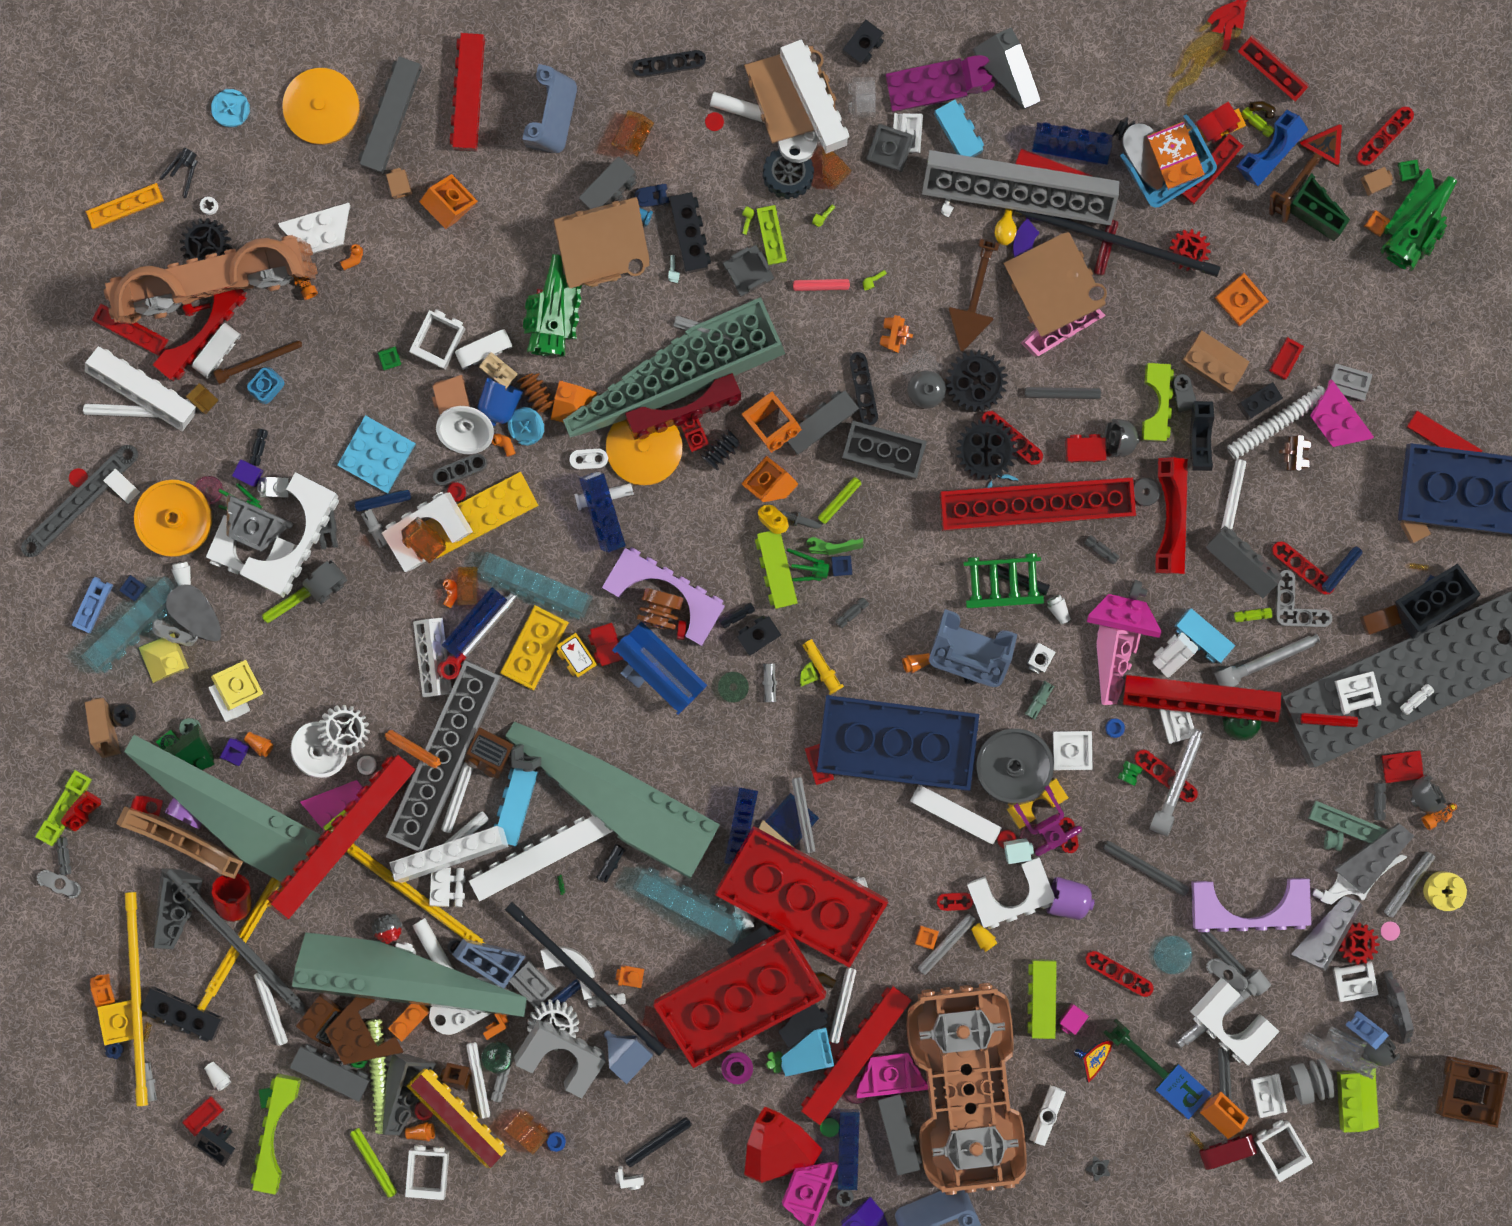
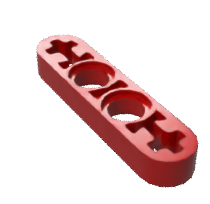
M1401 107L1357 153L1356 160L1361 166L1370 165L1414 118V112L1410 107ZM1400 112H1402V113L1408 112L1409 114H1408L1407 117H1408L1409 119H1406V118H1405V119L1399 124V123L1397 122V120H1399L1400 117L1402 116V114H1401ZM1388 125L1396 127L1394 135H1390L1387 132L1386 128ZM1377 138L1383 141V147L1380 149L1376 148L1373 144ZM1371 148L1374 152L1368 157L1370 161H1362V153L1366 154Z
M987 411L983 414L981 419L984 423L986 415L989 417L993 415V420L997 419L998 422L1000 420L1005 423L1004 427L1011 428L1010 434L1015 433L1012 441L1016 439L1024 441V448L1015 453L1027 463L1037 465L1042 461V451L997 413ZM1028 445L1032 447L1029 451L1032 453L1038 452V461H1031V455L1028 453L1025 456L1022 454Z
M1280 541L1272 546L1273 556L1320 594L1328 595L1334 591L1333 589L1330 593H1327L1325 590H1322V585L1319 582L1316 585L1314 584L1320 575L1323 577L1320 579L1323 583L1329 577L1290 545ZM1284 546V551L1287 554H1289L1290 551L1293 554H1291L1285 561L1284 558H1286L1287 556H1285L1282 553L1278 555V549L1276 547ZM1293 557H1298L1301 561L1300 566L1297 568L1292 567L1290 563ZM1308 569H1313L1316 573L1315 578L1312 580L1307 579L1305 575Z
M1138 750L1134 755L1135 763L1170 790L1171 786L1168 784V780L1170 777L1175 776L1176 772L1149 751ZM1146 753V758L1150 762H1152V759L1155 760L1150 765L1149 770L1146 768L1149 764L1144 761L1142 763L1139 762V754L1144 755ZM1157 764L1163 767V773L1159 776L1153 773V768ZM1185 781L1186 785L1183 787L1186 790L1192 789L1193 797H1187L1186 799L1185 792L1181 791L1179 798L1185 802H1193L1198 796L1197 789L1188 781Z
M1094 950L1086 954L1085 961L1094 970L1140 996L1148 997L1153 993V984L1148 979ZM1097 954V959L1102 962L1104 958L1107 959L1102 966V970L1098 969L1101 966L1096 962L1093 965L1090 964V956ZM1110 963L1116 966V971L1113 974L1106 972V966ZM1125 973H1131L1133 976V980L1129 984L1124 983L1122 980ZM1137 977L1140 978L1138 982L1142 985L1148 983V992L1144 991L1143 993H1141L1142 989L1137 985L1135 986V989L1132 988V986H1134L1137 981Z

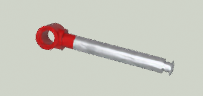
M509 591L508 597L505 596L453 656L449 655L446 660L439 663L437 673L442 679H454L458 676L462 668V662L512 607L513 601L516 598L518 599L514 592ZM447 664L451 665L453 669L450 675H446L444 672V667Z

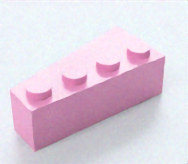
M1098 309L1043 337L1040 336L1037 328H1035L1021 344L1034 357L1040 356L1106 315Z

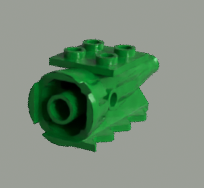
M1429 168L1426 169L1385 227L1384 233L1392 235L1380 249L1382 254L1386 252L1389 255L1386 259L1401 269L1405 270L1406 267H1409V271H1413L1419 258L1423 259L1425 255L1429 256L1435 248L1436 239L1440 241L1447 227L1445 224L1447 217H1441V213L1457 184L1455 178L1447 176L1443 183L1435 190L1432 172Z
M552 255L543 291L530 295L525 302L527 314L523 320V329H525L524 334H531L527 352H531V354L540 356H553L557 354V357H565V338L567 340L577 339L576 327L579 322L578 308L581 304L580 292L582 285L573 288L568 287L565 274L563 275L561 255Z

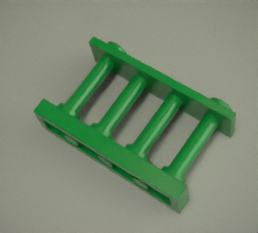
M1037 553L1025 554L1024 558L980 561L979 557L968 558V561L964 562V566H970L972 596H970V600H966L967 608L1044 603V595H1040L1039 591H1037L1035 562L1041 561V556L1037 557ZM1028 562L1030 588L1028 596H1020V593H1018L1016 563ZM1009 563V597H1001V594H999L997 564ZM978 565H989L990 598L982 599V595H980Z

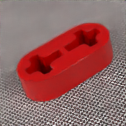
M1068 817L1060 820V826L1063 825L1065 820L1067 823H1071L1068 831L1075 827L1074 821ZM1077 835L1070 839L1071 842L1075 843L1072 846V850L1064 846L1067 842L1061 845L1064 852L1074 853L1078 849Z
M966 892L943 893L938 896L936 903L939 909L943 911L967 910L972 907L973 899ZM963 896H966L967 899H970V902L963 906L962 903H956V900H961ZM943 897H947L948 900H954V903H949L947 907H944L943 904H940V901L943 900Z

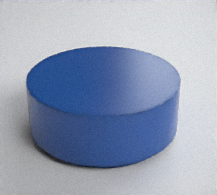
M1110 719L1105 725V731L1110 737L1117 738L1123 735L1125 725L1119 719Z
M552 1132L548 1136L546 1143L551 1151L558 1152L565 1147L566 1138L560 1132Z

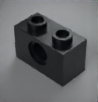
M865 19L842 49V53L861 67L863 63L867 64L873 56L871 52L874 48L878 50L883 44L884 40L882 38L884 33ZM865 40L869 42L870 46L862 48L859 43Z
M1272 382L1237 405L1245 418L1249 420L1283 399V397Z
M763 615L754 621L756 625L749 628L747 625L738 631L740 635L737 638L749 656L781 636V633L769 616L765 618ZM761 629L764 636L761 640L753 638L754 630Z

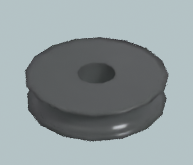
M1151 478L1137 480L1134 484L1135 501L1143 506H1150L1156 503L1160 496L1158 483ZM1144 488L1149 490L1147 496L1142 493Z

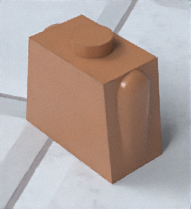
M462 375L434 383L433 390L435 396L432 397L434 407H438L440 415L451 407H471Z

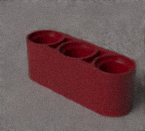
M1252 1133L1245 1134L1246 1136L1241 1138L1238 1136L1229 1139L1224 1144L1220 1142L1211 1145L1206 1150L1200 1149L1199 1153L1205 1170L1214 1169L1257 1154L1258 1150Z

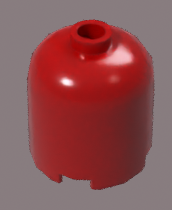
M238 873L235 879L222 875L214 881L211 893L216 913L223 920L231 922L239 921L246 917L250 912L252 904L249 881Z

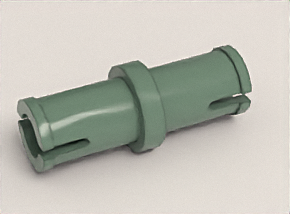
M1043 681L1038 693L1032 697L1033 701L1025 714L1036 719L1043 705H1046V700L1055 686Z

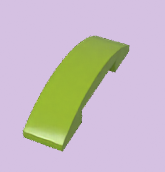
M74 770L65 785L64 792L48 819L42 824L35 836L36 838L53 847L66 826L61 824L62 818L72 804L88 790L92 781L91 778Z

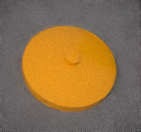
M314 68L304 71L292 80L284 94L283 114L287 125L296 136L311 144L327 145L343 139L353 129L359 116L360 104L354 86L344 75L332 69Z
M624 420L612 425L606 440V453L612 469L622 479L635 485H653L668 478L677 468L682 456V439L678 428L673 425L664 432H655L645 439L634 440L627 421Z
M164 480L152 485L141 495L134 511V525L140 540L150 550L160 555L178 557L195 551L204 543L211 530L212 511L207 498L197 487L180 480Z

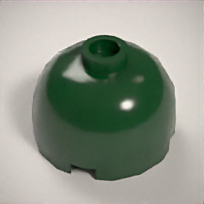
M1223 716L1222 719L1226 734L1237 741L1252 739L1261 728V720Z

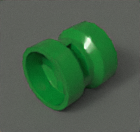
M1125 761L1123 772H1120L1117 778L1135 786L1137 782L1136 777L1141 774L1143 768Z

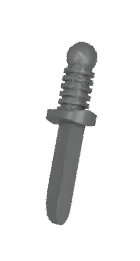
M785 510L780 511L787 520L794 521L793 525L797 526V523L814 529H819L822 526L820 522L800 516L801 512L797 511V514H792Z

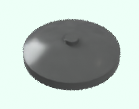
M1006 729L994 734L983 744L977 757V775L981 786L988 795L1005 804L1015 805L1018 803V805L1034 801L1046 791L1044 787L1050 785L1053 777L1054 762L1049 747L1043 739L1028 730Z

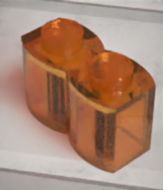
M520 1110L504 1130L534 1155L549 1138L547 1134L548 1129L541 1123L537 1125L533 1121L534 1117L525 1110L523 1113Z

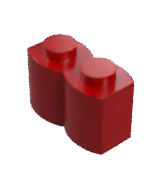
M1228 101L1198 120L1195 125L1206 143L1210 141L1215 143L1222 138V133L1226 131L1231 133L1238 128L1237 124L1241 120Z
M613 623L590 629L591 634L588 637L591 646L595 645L597 652L594 653L597 664L601 663L603 667L624 660L618 652L614 653L612 651L619 643Z

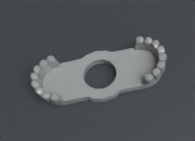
M156 620L153 623V633L172 643L192 646L198 639V636L192 632L186 633L175 627L163 625V620ZM169 632H175L179 637L173 638L169 635Z
M43 870L38 873L37 881L40 886H47L56 893H63L69 896L70 899L78 897L81 893V886L77 882L68 879L65 875H58L49 870ZM58 878H62L66 883L63 889L55 887V881Z
M1218 958L1211 959L1206 964L1209 974L1214 973L1219 978L1224 979L1238 993L1244 992L1247 988V979L1238 973L1233 966L1227 965ZM1225 970L1232 971V980H1227L1224 977L1223 973Z

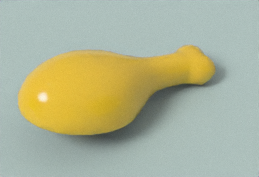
M1005 208L1004 216L995 226V238L1001 245H1009L1016 236L1017 228L1012 218L1013 209Z

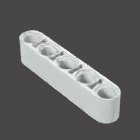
M919 784L910 802L991 844H994L1002 827Z

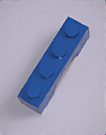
M1286 110L1274 123L1275 133L1270 145L1261 153H1248L1236 166L1248 182L1259 186L1309 130L1299 115Z

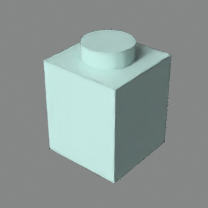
M1026 838L1003 842L1008 864L1032 860L1031 855L1034 854L1033 845Z

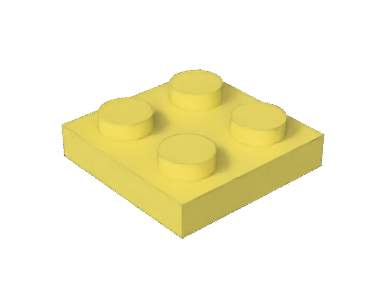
M246 660L211 676L228 711L263 695Z

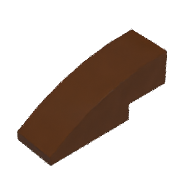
M1396 604L1360 617L1366 635L1401 623Z

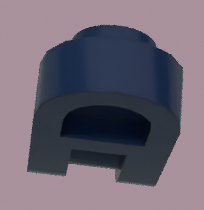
M667 184L640 188L634 195V197H637L638 204L642 208L670 203L669 197L666 194L668 190ZM658 192L659 198L654 199L653 193Z

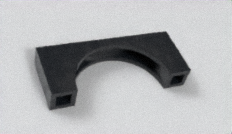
M765 924L726 950L730 957L733 958L776 933L771 926L767 927ZM815 1003L794 1014L778 1032L788 1048H790L814 1030L827 1024L826 1018L829 1016L823 1007L819 1008Z

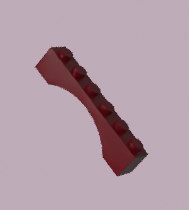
M732 373L714 380L703 396L687 406L672 410L640 407L625 413L626 421L634 440H642L649 437L652 433L664 432L673 425L680 426L692 418L694 420L699 419L708 412L715 413L724 406L736 405L741 400V391Z

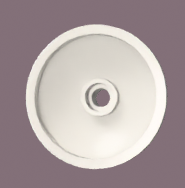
M455 406L445 410L439 416L436 424V432L440 441L447 448L462 454H475L485 450L491 444L494 435V428L490 419L481 411L468 406Z
M318 722L305 724L295 733L291 741V756L294 763L308 776L314 778L333 776L344 766L347 752L344 757H341L340 751H338L337 755H333L334 749H331L329 752L326 751L329 746L327 744L322 746L321 743L324 739H318V736L323 733L318 732L317 728L322 726ZM329 724V733L333 739L335 737V731L331 728L332 726ZM345 739L338 742L339 744L347 745ZM313 751H317L318 756H315Z

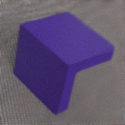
M240 460L232 476L256 487L264 470L244 460Z
M232 737L225 746L220 759L240 766L250 746Z

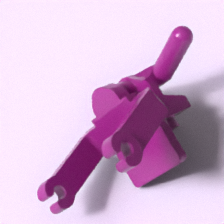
M1049 785L1044 788L1057 808L1058 813L1043 820L1037 826L1032 827L1018 803L1013 805L1030 833L1034 835L1042 833L1047 841L1045 845L1034 851L1036 856H1041L1055 849L1082 831L1081 826H1075L1069 831L1063 832L1059 823L1064 818V812L1055 799Z

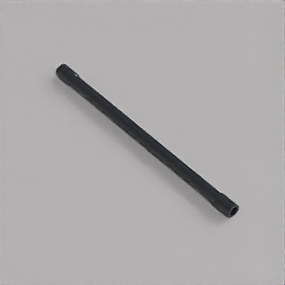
M1016 210L1015 215L1024 218L1034 219L1189 267L1214 277L1218 276L1221 267L1057 216Z
M513 901L507 906L505 911L529 931L629 1026L654 1053L660 1056L665 1051L666 1047L655 1036H652L538 928Z

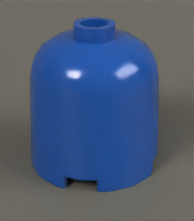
M487 377L477 408L490 419L493 426H496V423H507L511 420L523 391L511 385L505 389L506 386Z

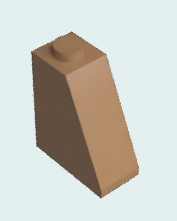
M94 698L89 702H85L91 745L102 758L121 754L109 704L104 698Z

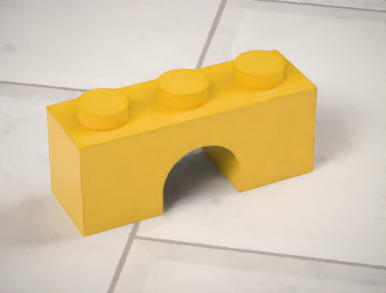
M1053 778L1049 787L1058 804L1068 799V796L1057 779ZM1047 791L1034 801L1019 805L1029 823L1036 819L1031 809L1032 804L1036 800L1044 799L1051 808L1055 807ZM1009 805L1006 810L1017 827L1021 829L1026 824L1021 816L1018 815L1014 806Z

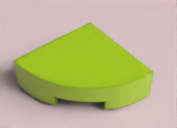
M812 662L808 663L801 672V687L819 680Z

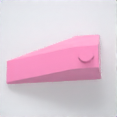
M1099 625L1096 644L1101 702L1103 705L1117 704L1125 684L1122 678L1123 674L1127 669L1130 670L1132 666L1128 661L1132 652L1137 653L1141 634Z

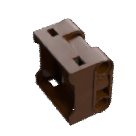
M1446 1056L1443 1071L1446 1078L1442 1096H1438L1435 1113L1443 1117L1498 1128L1509 1072L1495 1065ZM1471 1067L1476 1068V1073L1473 1076L1468 1074ZM1456 1079L1486 1085L1483 1102L1479 1103L1473 1100L1453 1097ZM1468 1105V1111L1462 1114L1461 1107Z

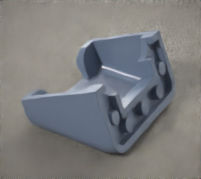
M538 64L536 77L540 84L546 86L548 96L542 124L537 122L529 123L524 129L522 140L527 148L560 153L565 148L577 85L572 78L554 68Z
M945 609L929 656L930 664L935 668L990 687L1000 686L1012 660L1017 634L1004 630L998 632L995 639L960 628V616L955 612Z
M965 1190L957 1191V1194L945 1195V1192L939 1191L900 1207L895 1213L898 1226H940L955 1219H958L961 1226H981L968 1193H965Z

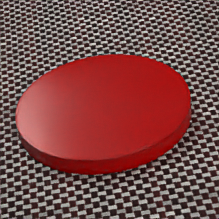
M712 112L707 115L705 125L711 131H718L724 125V118L721 114Z
M76 468L69 474V481L74 487H80L88 479L86 471L81 468Z

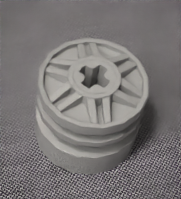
M1323 1058L1317 1059V1066L1313 1060L1310 1061L1309 1070H1307L1303 1063L1290 1066L1292 1083L1298 1082V1085L1293 1087L1301 1106L1314 1103V1093L1317 1094L1321 1101L1325 1099V1094L1328 1099L1334 1097L1333 1078Z

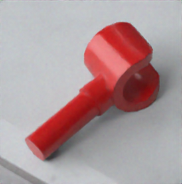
M190 303L182 307L187 316H192L200 310L211 308L210 303L193 307Z

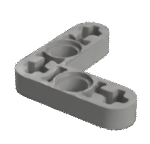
M1289 570L1281 571L1280 575L1282 577L1285 576V573H1287L1288 577H1291V581L1287 582V587L1291 586V590H1280V586L1285 587L1283 580H1280L1276 586L1275 617L1277 623L1283 626L1326 627L1330 625L1332 615L1327 610L1294 609L1295 575ZM1284 592L1290 595V601L1286 604L1280 600V596ZM1284 611L1286 615H1294L1293 611H1296V623H1293L1294 619H1287L1286 623H1284L1283 619H1280V615H1283ZM1302 612L1307 613L1309 616V620L1306 623L1299 621V615ZM1312 612H1315L1314 616H1322V613H1324L1328 620L1324 621V624H1322L1321 620H1314L1315 624H1312Z

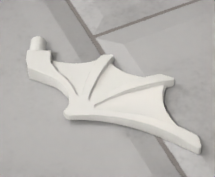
M1398 855L1382 874L1406 859L1407 856ZM1338 873L1336 882L1331 889L1321 892L1315 888L1312 895L1323 903L1332 905L1339 898L1348 894H1355L1361 900H1364L1370 888L1363 894Z

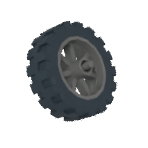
M778 148L776 152L775 150L772 151L765 160L762 175L764 185L768 187L770 193L776 194L775 196L779 198H798L800 194L804 195L806 190H809L814 176L813 162L811 159L800 163L791 162L782 156ZM791 149L789 151L794 156L800 153L798 149ZM784 162H789L788 165H783ZM794 163L797 167L793 168L791 164ZM779 165V167H780L783 171H774V170H775L776 166ZM801 170V171H802V176H800V175H798V174H796V173H794V172ZM775 175H783V177L778 180ZM792 177L798 179L799 181L793 183Z

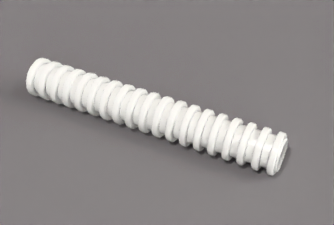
M1320 385L1317 386V389H1312V392H1308L1307 396L1303 395L1302 399L1299 398L1297 402H1293L1292 406L1288 405L1287 409H1282V412L1279 411L1277 415H1273L1272 419L1268 418L1267 422H1262V425H1258L1257 429L1253 428L1252 432H1247V435L1244 434L1242 438H1238L1237 442L1234 441L1232 445H1227L1228 452L1234 459H1239V456H1243L1244 452L1248 453L1249 449H1254L1253 446L1257 447L1259 442L1263 443L1264 439L1267 440L1269 436H1274V433H1278L1279 429L1283 430L1284 426H1289L1288 423L1292 424L1294 419L1298 420L1299 416H1304L1303 413L1307 414L1309 410L1314 409V406L1317 407L1318 400L1321 395H1324L1326 390Z

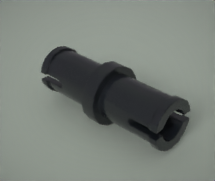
M615 844L608 858H605L604 865L596 878L607 883L614 869L618 868V862L626 849Z

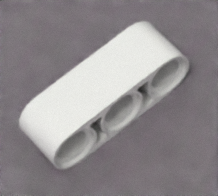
M224 323L195 359L192 367L204 377L209 378L211 376L210 373L221 364L222 358L231 351L235 345L234 342L240 339L241 334Z
M503 329L456 350L455 354L462 370H464L471 364L476 365L483 362L490 352L498 355L503 353L502 350L507 348L509 350L513 346L506 330Z

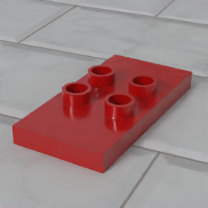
M755 826L752 827L715 891L716 896L781 931L787 928L793 938L849 968L888 904V900L884 896Z
M786 928L655 999L653 1006L691 1066L695 1068L823 1000L826 997V991Z

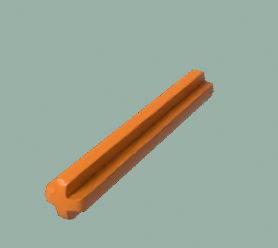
M389 730L388 733H385L387 741L432 768H437L441 765L440 758L395 731Z

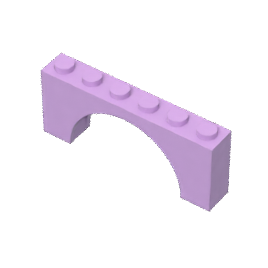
M632 547L629 550L625 548L602 588L620 598L628 587L642 580L659 579L671 583L682 592L689 605L690 624L685 636L702 646L725 607L722 605L723 600L716 596L710 598L705 595L707 591L699 586L693 588L689 585L690 581L680 576L678 579L673 576L674 572L664 566L661 569L656 566L657 562L649 557L645 560L639 556L641 552Z
M1287 878L1286 891L1280 903L1269 913L1255 918L1238 917L1228 912L1219 902L1212 881H1191L1193 928L1198 929V932H1210L1212 928H1217L1218 932H1227L1229 928H1236V931H1248V927H1256V930H1267V927H1275V930H1286V926H1294V929H1306V926L1311 925L1310 879Z

